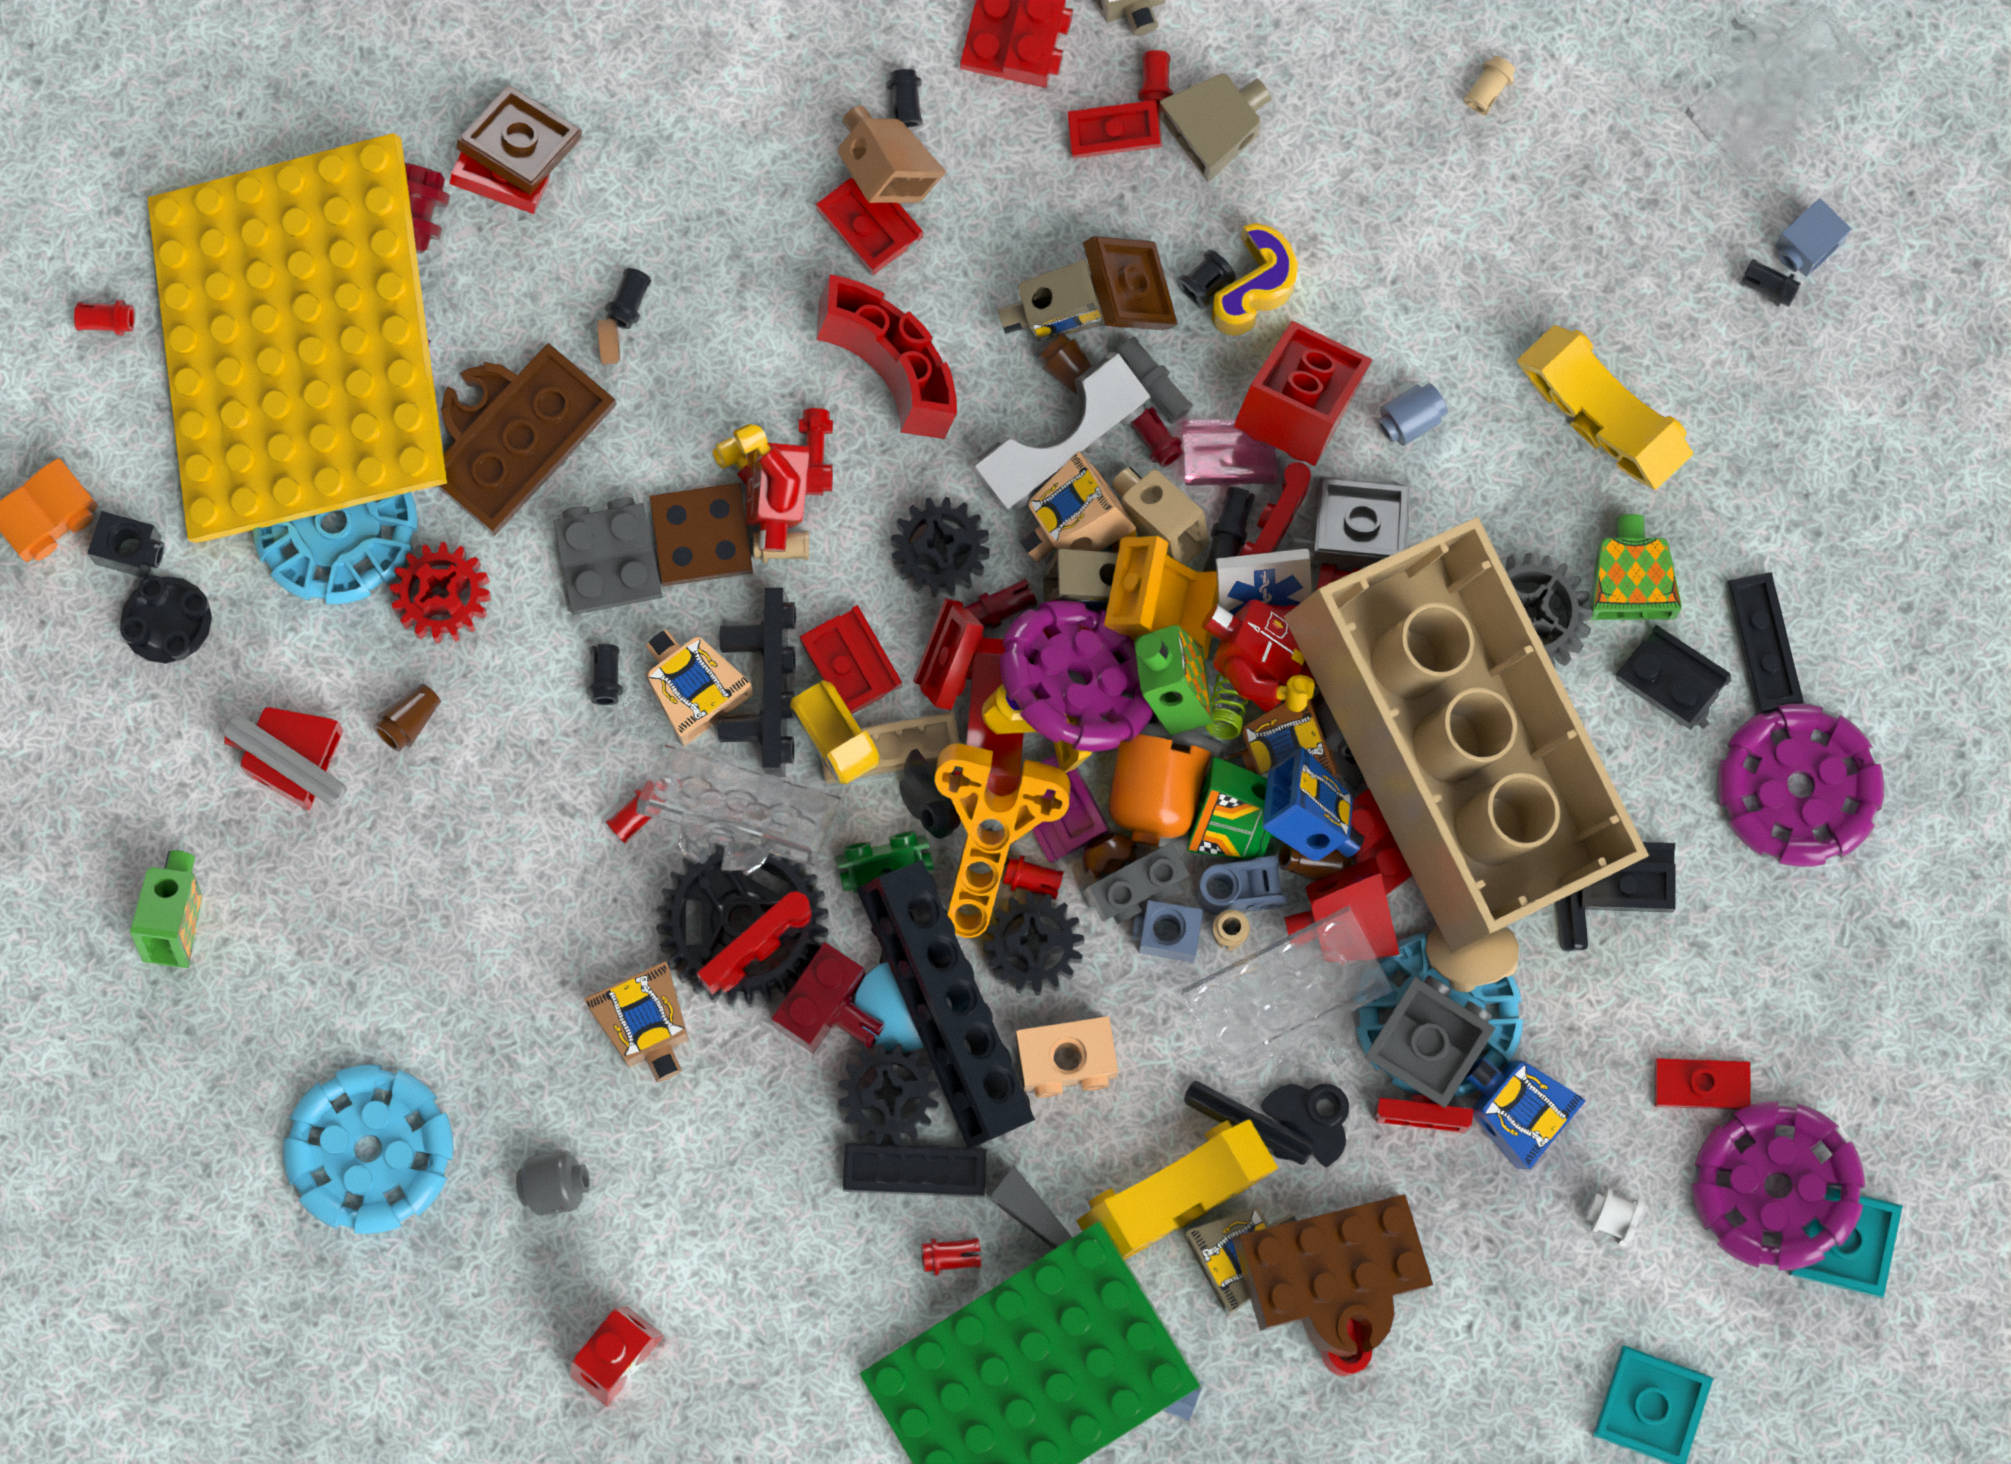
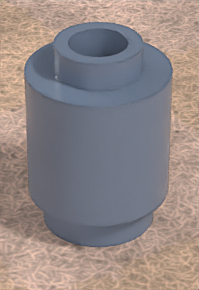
M1427 383L1422 387L1415 385L1381 406L1380 413L1382 417L1377 422L1380 430L1389 442L1392 443L1397 440L1399 444L1405 446L1439 425L1441 417L1448 414V408L1434 385L1431 383Z

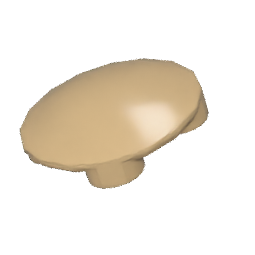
M1436 925L1427 937L1426 955L1431 966L1444 978L1449 979V985L1452 989L1466 993L1474 990L1476 986L1495 983L1504 977L1513 975L1518 966L1519 944L1514 933L1509 928L1503 927L1451 953L1438 925Z

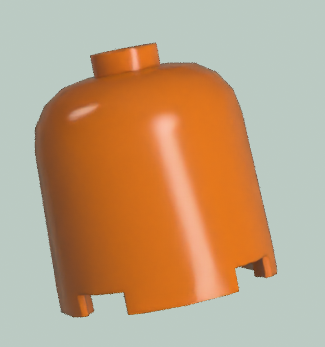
M1138 734L1129 742L1120 741L1109 796V812L1112 819L1121 828L1133 832L1131 840L1141 844L1159 846L1160 838L1173 839L1184 835L1192 827L1196 818L1212 754L1210 751L1191 745L1190 751L1171 748L1173 740Z

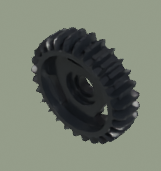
M734 835L732 837L731 849L725 850L720 840L715 839L714 854L709 855L701 846L697 848L700 862L696 865L688 858H683L682 862L687 871L685 876L674 871L671 872L670 877L677 886L676 890L670 888L662 889V896L670 901L671 905H659L657 913L659 916L669 918V922L657 924L656 929L659 934L670 935L671 938L662 941L660 948L663 952L676 951L668 959V966L673 969L683 965L684 968L678 975L679 981L684 984L692 977L696 978L693 992L699 995L705 987L699 981L697 973L743 933L734 930L729 925V915L734 909L738 907L750 908L755 913L757 921L787 894L791 892L803 893L807 896L810 903L811 919L809 923L802 928L790 927L778 937L781 941L778 948L785 945L790 954L788 958L765 974L749 978L746 973L727 992L720 988L713 995L709 994L710 1002L716 1003L721 992L726 993L729 1007L735 1006L738 995H744L748 1008H751L754 1004V994L761 993L765 1002L770 1004V990L777 987L783 996H787L786 981L791 979L796 983L801 977L800 967L802 966L806 969L812 961L808 957L809 953L817 954L822 945L814 941L815 937L828 936V928L816 924V921L829 917L828 909L815 908L814 906L825 900V894L822 890L810 892L809 889L817 884L818 878L816 874L802 878L801 875L805 871L807 864L801 859L791 866L789 864L792 858V850L790 848H786L780 856L775 855V841L770 840L765 849L760 850L757 837L754 835L750 838L748 848H742L738 836ZM748 866H758L789 883L790 885L784 896L745 876L744 873ZM688 900H701L702 944L686 945V903ZM755 957V958H754L749 964H747L744 968L748 967L749 965L753 964L754 962L758 961L759 959H758L757 957Z

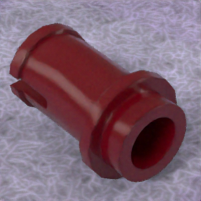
M1150 407L1149 410L1145 409L1139 417L1130 422L1131 427L1136 430L1151 452L1149 456L1151 462H1158L1160 467H1166L1182 456L1181 439L1172 436L1154 407Z

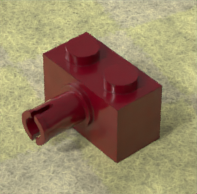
M826 942L823 943L771 1018L776 1030L812 1054L816 1052L831 1028L833 1029L835 1026L870 1049L876 1042V1039H874L875 1035H881L886 1023L877 1020L852 1003V999L865 976L864 967ZM863 1027L867 1028L868 1030H870V1031L873 1032L874 1034L870 1033L869 1031H867V1030L864 1029Z

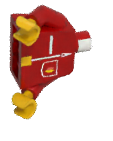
M747 424L733 432L734 438H728L716 444L712 454L721 469L736 464L740 470L737 476L747 486L746 524L760 526L759 550L765 552H786L787 528H793L801 523L804 516L810 446L768 443L761 427Z
M1250 600L1235 615H1232L1219 605H1215L1204 618L1201 627L1221 640L1212 663L1214 668L1229 680L1238 696L1242 699L1252 700L1266 713L1280 704L1282 700H1285L1286 707L1293 712H1300L1305 709L1307 699H1311L1314 695L1315 684L1310 677L1299 675L1305 658L1284 618L1287 613L1298 605L1283 606L1265 604L1259 600Z

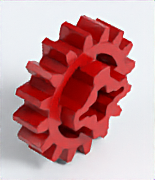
M441 542L436 553H432L427 544L422 545V557L417 559L414 555L408 553L406 558L410 565L409 568L406 570L396 567L394 570L401 583L390 585L391 594L400 598L391 604L395 614L405 613L400 619L405 629L416 624L414 633L420 640L429 631L432 632L436 644L441 643L443 633H450L455 642L459 641L458 629L465 627L473 633L476 629L472 618L474 616L486 618L487 616L486 610L480 605V602L491 601L492 596L489 590L480 587L490 582L486 572L476 573L481 567L480 561L476 556L465 561L467 553L462 546H459L454 554H451L446 542ZM435 566H450L448 569H432ZM417 579L420 583L419 593L413 597L414 602L411 603V590ZM470 583V598L467 605L464 606L461 601V594L468 587L467 584ZM439 586L443 590L447 589L449 595L442 599L439 595L434 596L432 590ZM434 615H443L450 617L446 620L430 619Z

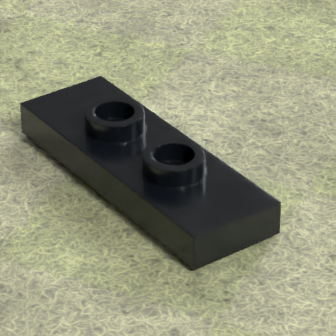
M845 1143L843 1192L985 1198L987 1149Z

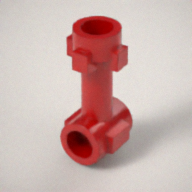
M826 409L803 410V419H799V433L807 434L806 446H810L805 495L823 496V491L832 492L833 464H824L825 434H833V420H830V411Z

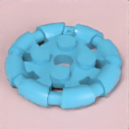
M409 492L384 498L378 503L372 501L289 522L277 523L276 525L264 528L256 527L252 530L253 541L260 561L267 562L272 570L270 576L285 590L307 601L314 597L325 599L326 604H346L372 596L369 591L383 582L388 585L397 577L394 572L395 568H404L407 563L406 555L408 553L411 554L413 551L410 541L412 532H417L418 516L413 494ZM339 512L347 517L345 528L335 534L325 532L322 529L324 518L330 513ZM381 525L394 527L392 540L381 538ZM293 543L299 553L287 560L282 551L286 546ZM368 556L374 567L359 576L353 565L361 562ZM317 566L323 570L331 571L329 581L314 579Z
M1425 933L1415 934L1398 941L1400 954L1383 957L1375 967L1369 966L1361 980L1355 1001V1010L1359 1011L1360 1026L1356 1028L1365 1054H1367L1385 1025H1379L1378 1010L1392 1009L1393 1013L1415 977L1424 982L1427 976L1430 975L1451 988L1449 979L1444 978L1434 968L1428 969L1426 955L1427 937H1425ZM1397 970L1404 972L1409 977L1400 989L1389 980ZM1511 975L1495 983L1476 986L1474 990L1466 993L1452 989L1448 998L1462 1007L1466 1005L1468 1000L1486 1010L1485 1004L1499 1005L1500 1019H1490L1488 1022L1496 1027L1486 1043L1489 1052L1484 1057L1497 1069L1503 1063L1508 1064L1519 1046L1524 1022L1523 1019H1519L1518 1003H1521L1522 999L1514 977ZM1370 1061V1063L1374 1066L1376 1070L1381 1068ZM1385 1071L1393 1078L1391 1082L1393 1085L1411 1094L1423 1095ZM1464 1078L1453 1097L1465 1096L1478 1091V1089Z
M369 1064L344 1068L336 1071V1077L323 1085L317 1082L305 1093L294 1108L289 1118L293 1122L289 1138H284L283 1142L285 1174L289 1185L295 1184L302 1196L299 1202L310 1214L324 1224L335 1229L339 1225L353 1228L354 1234H376L391 1231L401 1227L400 1222L416 1213L420 1216L442 1191L447 1181V1177H444L448 1160H453L454 1144L451 1124L447 1113L441 1114L434 1102L437 1096L429 1087L413 1075L402 1070H398L397 1073L382 1070V1065ZM377 1088L393 1093L389 1106L383 1102L374 1101ZM347 1093L353 1104L337 1113L331 1101ZM418 1111L425 1124L413 1132L405 1118ZM311 1127L324 1129L320 1136L321 1146L307 1143ZM369 1136L379 1139L382 1145L380 1156L372 1162L360 1161L355 1152L358 1142ZM416 1152L430 1155L426 1171L411 1169ZM324 1167L332 1181L318 1187L311 1174ZM401 1186L406 1197L390 1206L384 1194ZM348 1193L364 1196L359 1210L344 1207Z

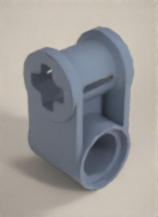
M1260 857L1244 862L1209 867L1203 873L1196 887L1198 904L1203 910L1213 914H1220L1226 910L1262 911L1288 905L1287 896L1282 895L1278 872V868H1280L1279 857ZM1212 880H1220L1228 886L1230 896L1222 900L1215 899L1208 893L1206 884Z

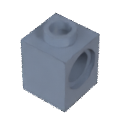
M1819 198L1781 233L1775 244V247L1779 250L1777 253L1778 257L1789 270L1793 272L1799 270L1805 277H1808L1844 244L1852 229Z
M1148 900L1146 913H1139L1135 917L1132 940L1141 941L1139 954L1194 963L1203 909ZM1161 921H1170L1177 926L1179 936L1172 941H1162L1156 937L1153 928Z

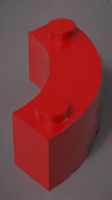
M829 274L819 299L816 340L840 346L854 353L867 362L881 376L896 402L900 418V433L945 439L957 415V398L949 365L947 362L943 363L939 353L932 344L933 336L910 311L904 313L895 305L883 299L885 295L883 292L864 283Z
M983 638L982 645L979 651L973 655L966 672V680H972L966 745L993 751L987 787L995 795L1006 796L1013 793L1019 783L1024 733L996 734L985 724L982 718L984 702L1003 684L999 658L1000 655L1005 653V648L1002 645L1003 639ZM954 771L955 776H960L961 771Z

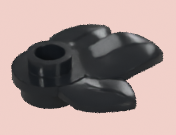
M913 749L908 754L904 764L905 779L899 782L902 800L909 812L921 821L922 826L933 837L938 839L948 837L960 826L961 819L952 800L944 796L937 789L935 770L929 765L918 749Z
M1289 1084L1274 1090L1263 1100L1261 1108L1265 1113L1278 1120L1284 1127L1314 1143L1313 1155L1323 1167H1329L1342 1155L1347 1141L1342 1124L1349 1114V1101L1340 1088L1331 1084H1319L1309 1090L1296 1084ZM1321 1100L1331 1101L1334 1105V1113L1330 1116L1320 1115L1316 1108L1317 1103ZM1273 1151L1275 1158L1282 1160H1290L1285 1156Z

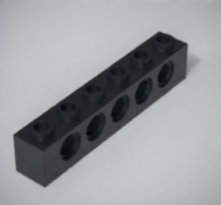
M923 859L877 877L856 888L967 1148L969 1149L1034 1121L1035 1118L1030 1109L1029 1097L1020 1086L1011 1065L1010 1053L1001 1042L993 1023L991 1009L982 998L974 979L972 965L963 954L955 935V926L944 910L937 894L936 882L928 872ZM908 909L912 912L915 922L911 919ZM927 953L931 956L933 965L930 963ZM946 996L949 998L952 1004V1009L949 1007L946 1001ZM965 1040L968 1042L970 1046L971 1053L965 1045ZM984 1083L988 1087L989 1095L986 1093L984 1089Z

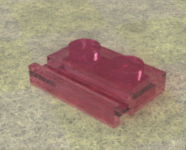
M1236 419L1183 421L1185 486L1276 484V449L1274 446L1256 441L1245 432L1234 428L1233 425Z

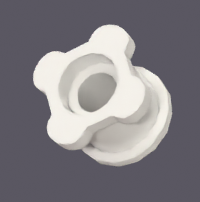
M1607 1188L1603 1196L1595 1193L1586 1214V1220L1593 1222L1591 1232L1597 1233L1598 1230L1619 1237L1618 1245L1626 1247L1627 1243L1630 1244L1635 1234L1646 1201L1638 1198L1637 1202H1629L1612 1195L1613 1190Z

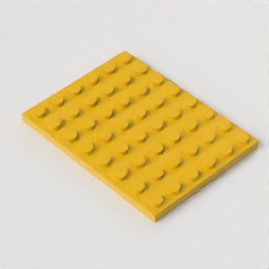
M391 133L147 197L186 530L189 541L193 543L210 541L251 531L256 527L264 528L276 525L277 523L289 522L447 483L401 137Z

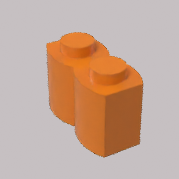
M57 458L36 472L23 486L0 500V532L26 563L32 558L40 561L55 551L58 546L56 540L69 530L76 533L88 526L94 519L93 512L99 506L63 461Z

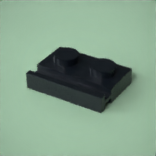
M1655 625L1652 629V634L1646 641L1643 640L1616 673V679L1626 688L1689 730H1692L1718 698L1719 692L1725 684L1728 685L1731 682V673L1658 625Z
M1643 842L1649 856L1581 889L1580 909L1673 913L1676 909V843Z

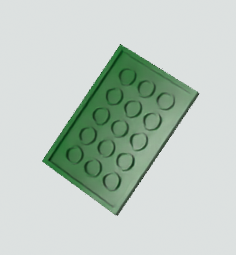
M1102 1221L1096 1222L859 1373L913 1464H1079L1203 1386Z

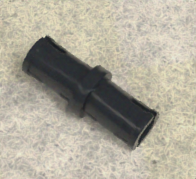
M1229 487L1227 489L1218 523H1214L1210 535L1213 540L1203 572L1216 571V559L1236 557L1240 546L1246 543L1248 534L1245 529L1255 500V495L1249 493L1248 490L1239 487Z

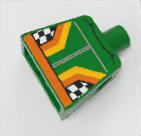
M1214 757L1204 782L1196 818L1192 827L1188 830L1186 851L1246 860L1263 857L1270 838L1279 839L1262 827L1267 778Z

